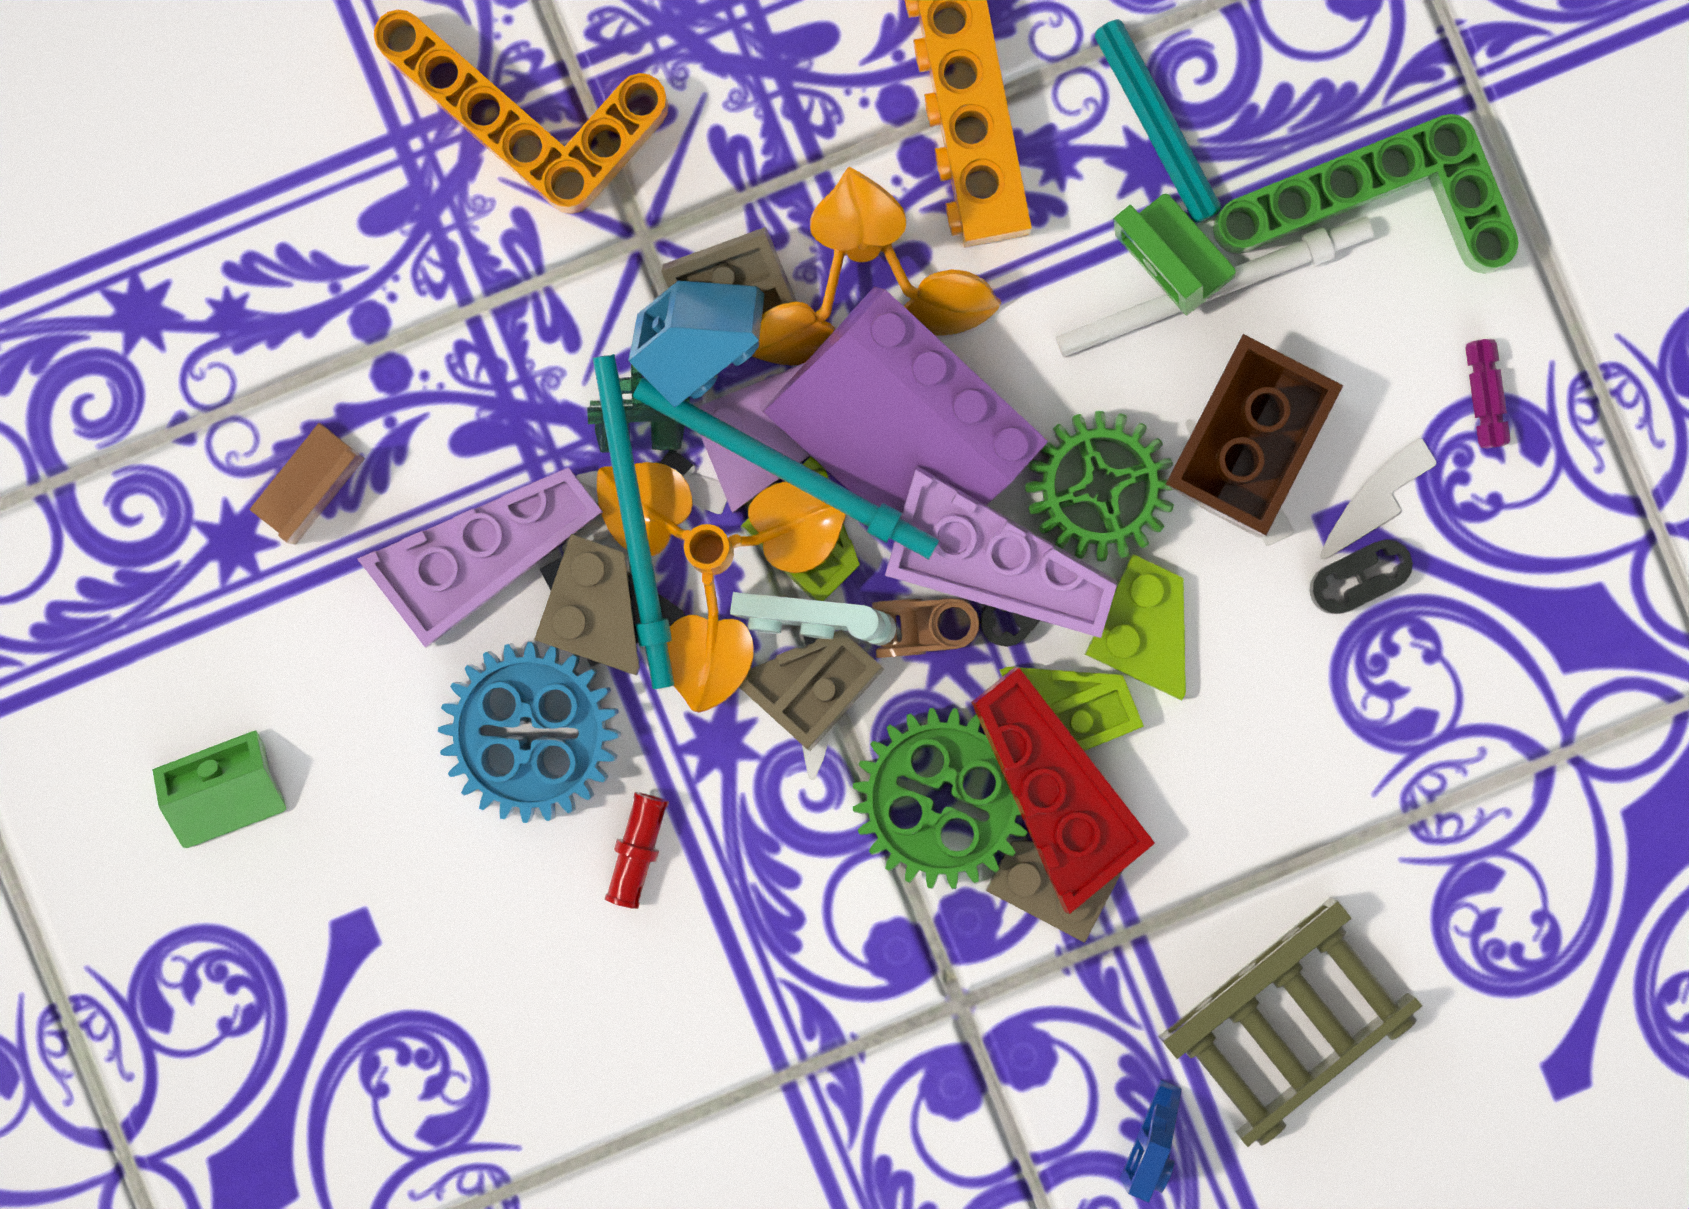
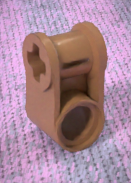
M906 599L872 602V608L889 614L895 623L896 616H900L902 640L899 642L896 625L894 638L889 643L881 645V647L875 650L876 658L926 654V651L959 649L966 647L974 641L979 632L980 621L977 612L970 604L960 599L928 601ZM950 608L964 610L971 621L970 630L967 635L956 641L945 638L938 626L940 616Z

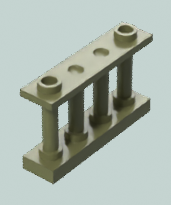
M1331 897L1158 1036L1176 1059L1184 1053L1189 1058L1196 1056L1247 1120L1244 1125L1235 1131L1247 1147L1255 1141L1262 1146L1274 1139L1286 1127V1123L1282 1119L1386 1035L1390 1040H1394L1408 1031L1417 1021L1413 1014L1422 1007L1417 998L1409 993L1403 995L1396 1002L1345 940L1344 936L1347 932L1342 926L1352 918L1339 901ZM1315 948L1320 953L1326 951L1378 1015L1353 1037L1300 973L1303 966L1299 961ZM1271 983L1276 988L1284 987L1334 1049L1332 1054L1309 1072L1257 1008L1260 1002L1255 996ZM1228 1018L1233 1023L1239 1021L1291 1085V1087L1266 1107L1213 1043L1216 1036L1212 1031Z

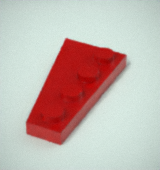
M1014 667L971 703L1065 913L1071 914L1152 847L1155 842L1019 667Z

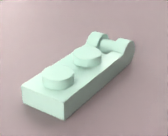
M733 592L730 614L749 620L748 630L781 634L782 624L801 626L800 635L833 639L834 630L849 631L855 638L878 646L889 643L896 633V623L889 614L865 605Z

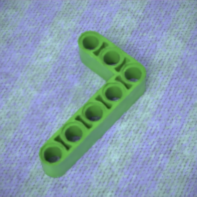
M1455 114L1439 116L1233 199L1222 208L1213 224L1214 239L1221 248L1230 253H1245L1429 179L1458 253L1466 267L1482 274L1494 272L1513 259L1519 244L1517 232L1476 131L1467 119ZM1437 130H1449L1456 135L1460 145L1457 155L1446 156L1436 149L1434 135ZM1385 151H1399L1405 156L1408 161L1406 176L1394 177L1385 171L1382 165V156ZM1345 171L1354 177L1357 184V191L1354 197L1343 198L1333 192L1330 185V178L1333 172ZM1459 181H1469L1476 185L1480 191V203L1476 208L1464 207L1456 199L1455 187ZM1288 191L1299 194L1305 201V215L1298 219H1291L1283 215L1278 206L1280 194ZM1235 212L1248 215L1254 223L1253 236L1246 240L1236 239L1231 236L1226 226L1228 215ZM1479 233H1492L1498 238L1501 244V253L1498 259H1485L1479 254L1476 247Z

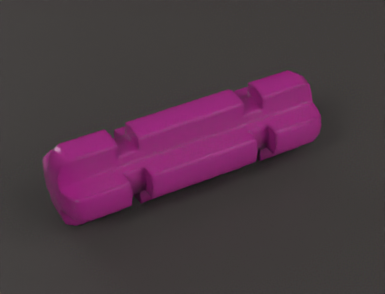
M1495 339L1474 340L1466 344L1465 351L1467 365L1473 367V373L1469 374L1474 415L1475 418H1480L1481 424L1476 426L1478 443L1481 448L1486 449L1502 447L1509 444L1511 438L1508 421L1503 422L1502 414L1507 413L1501 369H1496L1495 362L1500 361L1497 342Z

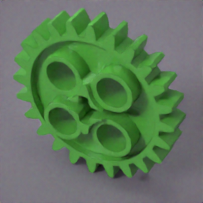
M929 708L927 724L920 726L916 718L910 713L907 715L909 731L902 734L892 725L887 726L892 743L887 747L879 742L872 741L870 745L879 756L877 762L860 761L858 764L865 772L871 775L869 781L853 783V789L867 795V801L852 807L853 812L869 815L870 821L863 824L858 829L860 835L876 833L878 839L871 846L869 852L871 855H876L888 850L891 855L887 860L885 869L889 872L901 863L907 865L905 881L911 883L919 871L926 873L928 889L934 888L939 875H946L951 889H956L958 874L966 872L972 882L977 884L979 883L978 866L984 863L990 870L997 873L999 868L994 855L998 851L1011 857L1016 854L1007 839L1009 835L1026 837L1027 831L1015 822L1016 817L1022 815L986 734L983 735L979 732L980 721L977 714L974 715L967 726L960 725L958 709H952L947 723H940L935 709ZM931 747L936 748L942 753L944 765L937 775L928 778L922 777L913 769V757L922 748ZM973 770H987L992 773L996 780L995 790L985 799H974L967 795L964 790V779ZM904 776L935 791H941L944 784L951 785L953 787L951 794L956 800L988 812L990 817L987 821L983 822L952 807H945L941 814L935 813L933 811L934 802L930 798L900 787L896 781L898 777ZM900 799H914L921 805V820L913 828H898L891 820V809ZM954 820L967 822L974 831L972 843L962 851L950 850L942 842L944 827Z

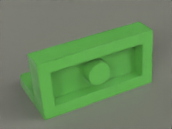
M1162 194L1140 213L1130 204L1113 218L1115 237L1186 316L1230 282L1236 275L1233 265L1169 194Z
M257 730L152 769L158 807L183 848H190L286 810L285 800L270 775L265 746Z

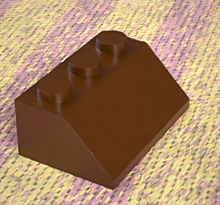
M1242 334L1165 485L1232 525L1258 538L1267 536L1344 385Z

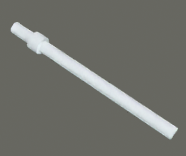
M1365 216L1329 231L1321 227L1303 234L1302 241L1238 265L1234 267L1236 270L1235 277L1205 302L1307 262H1311L1315 266L1335 258L1334 252L1374 237L1371 222ZM1167 294L1055 336L1062 356L1065 357L1179 313L1181 310Z

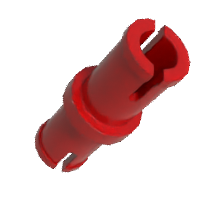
M634 792V801L623 839L616 840L614 851L619 854L604 900L618 906L639 909V900L650 862H656L659 850L655 848L669 801L654 795Z

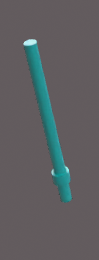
M615 354L594 357L593 364L640 622L635 624L638 643L640 647L645 646L652 689L674 686L667 642L672 641L668 618H662Z
M642 378L639 382L633 398L868 526L867 533L885 543L892 539L928 560L932 556L940 540L902 520L903 513L885 503L878 507L685 400L674 408L647 379Z

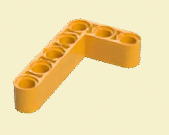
M399 9L389 11L379 18L374 28L375 44L392 66L548 203L562 213L575 214L589 207L659 128L668 115L669 104L667 96L659 80L650 74L637 73L630 75L618 85L566 146H563L414 14ZM403 26L414 29L416 38L412 47L402 52L389 49V36L395 29ZM451 63L457 66L458 75L454 84L444 89L431 86L430 74L437 65ZM646 89L654 92L658 97L657 106L647 115H635L627 108L628 99L635 91ZM489 99L499 103V116L493 123L482 126L472 122V109L479 101ZM613 131L621 138L618 151L606 158L593 154L591 151L593 138L600 132ZM535 136L542 143L539 156L527 163L514 159L513 147L516 141L521 137ZM573 172L583 177V189L575 198L569 200L561 199L555 195V182L562 174Z

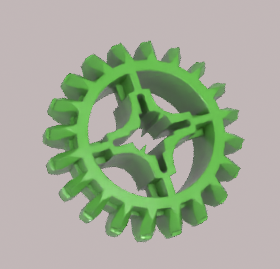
M1096 411L1094 413V428L1087 429L1085 419L1081 414L1074 415L1072 417V425L1076 434L1072 436L1069 435L1065 427L1057 424L1052 431L1061 444L1056 448L1050 442H1047L1040 450L1041 453L1049 457L1047 464L1038 460H1031L1027 467L1034 473L1043 474L1042 482L1032 481L1025 484L1026 492H1042L1043 501L1035 502L1028 507L1029 513L1034 515L1047 510L1051 517L1038 527V530L1041 534H1046L1057 525L1063 532L1056 539L1054 545L1063 549L1071 537L1078 540L1074 556L1079 559H1083L1086 555L1088 544L1096 545V560L1104 562L1108 556L1107 544L1114 543L1119 558L1128 557L1129 548L1125 540L1128 537H1131L1134 543L1141 549L1149 545V541L1141 531V528L1145 525L1157 533L1161 532L1164 528V524L1152 516L1154 509L1170 513L1174 507V504L1170 501L1158 498L1159 491L1168 492L1173 490L1165 485L1167 480H1159L1158 472L1165 471L1173 466L1172 459L1164 458L1155 463L1150 455L1158 451L1163 446V442L1157 438L1144 447L1139 442V439L1147 430V426L1143 423H1139L1133 429L1131 435L1124 433L1123 430L1127 423V416L1122 413L1118 414L1115 418L1113 429L1105 428L1106 416L1104 411ZM1094 441H1107L1123 447L1135 457L1139 465L1125 469L1111 468L1104 462L1101 453L1097 451ZM1078 446L1082 457V479L1075 486L1055 493V476L1059 464L1071 449ZM1091 460L1096 472H1104L1103 479L1107 475L1111 476L1113 480L1123 476L1127 477V480L1117 483L1114 488L1107 492L1109 500L1107 505L1110 513L1105 501H1097L1098 494L1093 498L1088 493L1077 497L1073 495V493L1084 490L1093 481L1092 472L1094 468ZM1145 480L1146 491L1142 507L1136 517L1123 527L1119 515L1121 513L1118 504L1119 495L1125 487ZM1080 503L1091 505L1098 512L1101 521L1104 522L1107 533L1092 532L1077 526L1063 513L1062 508Z

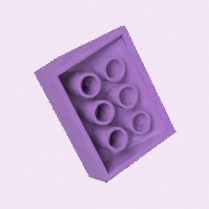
M875 286L762 410L764 414L847 490L878 507L885 503L901 513L904 511L916 466L987 505L1019 475L1048 442L886 289Z

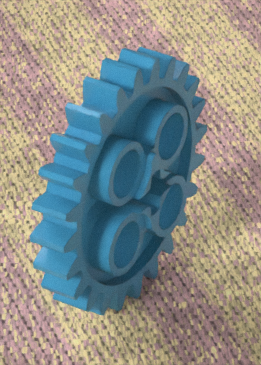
M530 641L526 645L524 656L520 657L515 645L510 643L504 645V661L501 662L492 651H487L483 653L486 666L485 671L473 664H469L464 669L471 683L469 685L462 682H453L450 688L461 699L459 703L448 702L442 704L441 709L454 716L453 723L438 727V732L453 736L454 744L440 750V754L442 756H457L459 763L452 767L448 775L449 777L466 774L469 780L464 785L461 793L465 796L479 789L483 793L479 804V809L482 811L497 801L500 802V819L505 820L511 815L515 807H519L522 822L529 823L534 816L535 808L539 807L544 819L550 821L555 818V803L558 802L569 814L576 810L573 793L586 800L594 796V792L587 782L589 779L598 782L607 781L609 776L598 764L600 761L611 762L617 759L618 755L606 748L605 742L621 737V732L616 729L607 728L605 720L617 715L619 710L618 708L611 707L602 708L600 701L611 692L610 687H603L593 690L590 684L596 677L598 670L593 668L580 675L576 671L580 656L573 654L562 663L559 662L560 649L550 646L545 656L540 657L537 642ZM496 688L507 689L515 698V711L509 718L499 717L491 709L490 697ZM551 690L563 691L571 700V712L565 720L554 719L546 711L545 699ZM529 717L534 728H575L578 730L579 735L575 739L543 736L533 740L531 746H528L526 736H486L481 733V727L483 725L515 728L527 723ZM494 744L505 745L513 753L514 765L509 773H499L491 767L488 755L489 750ZM549 746H558L567 752L570 765L565 775H554L546 769L543 757L544 752Z

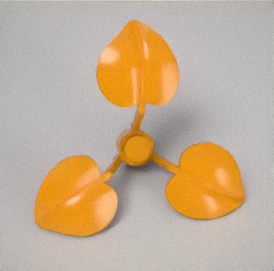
M848 167L833 190L816 206L810 218L812 236L822 245L834 250L822 306L814 312L808 304L796 301L784 303L762 314L760 344L752 357L780 365L792 366L806 363L835 330V327L825 320L831 315L845 255L855 262H868L875 259L880 251H882L903 294L911 298L904 307L937 336L958 334L977 327L999 309L1001 299L994 294L990 285L983 278L963 270L949 269L933 273L924 278L918 288L914 287L909 282L892 247V243L897 241L906 229V215L903 208L882 186L852 167Z
M651 462L636 463L635 469L651 556L660 554L666 548L672 534L684 541L686 558L698 572L702 573V582L704 583L708 608V620L698 615L681 617L670 626L672 641L667 642L674 687L692 711L698 713L705 712L720 705L736 692L747 677L754 657L753 639L747 626L736 619L718 621L719 611L714 576L723 573L729 568L734 558V548L757 546L763 543L764 555L772 566L789 573H804L820 566L830 556L836 546L847 515L790 483L782 482L765 488L749 505L748 517L752 526L758 532L756 535L740 536L734 534L727 537L722 529L711 524L699 525L691 531L684 530L678 525L687 520L693 506L692 494L687 481L678 471L667 465ZM612 466L601 467L597 473V497L599 507L603 511L602 517L613 538L627 550Z

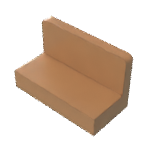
M318 423L249 510L279 533L278 536L286 543L296 545L365 458L323 424Z

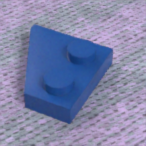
M1161 1079L1120 1176V1180L1129 1195L1148 1203L1154 1190L1161 1193L1165 1190L1175 1161L1169 1159V1153L1172 1147L1182 1089Z

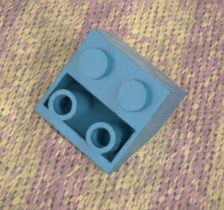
M677 281L637 314L628 361L674 408L689 396L697 399L714 385L718 377L717 374L731 363L735 366L744 363L759 347L764 293L757 286Z

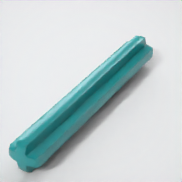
M1115 19L1102 25L1096 30L1095 39L1192 219L1195 222H1202L1214 216L1221 209V204L1126 27L1120 19Z

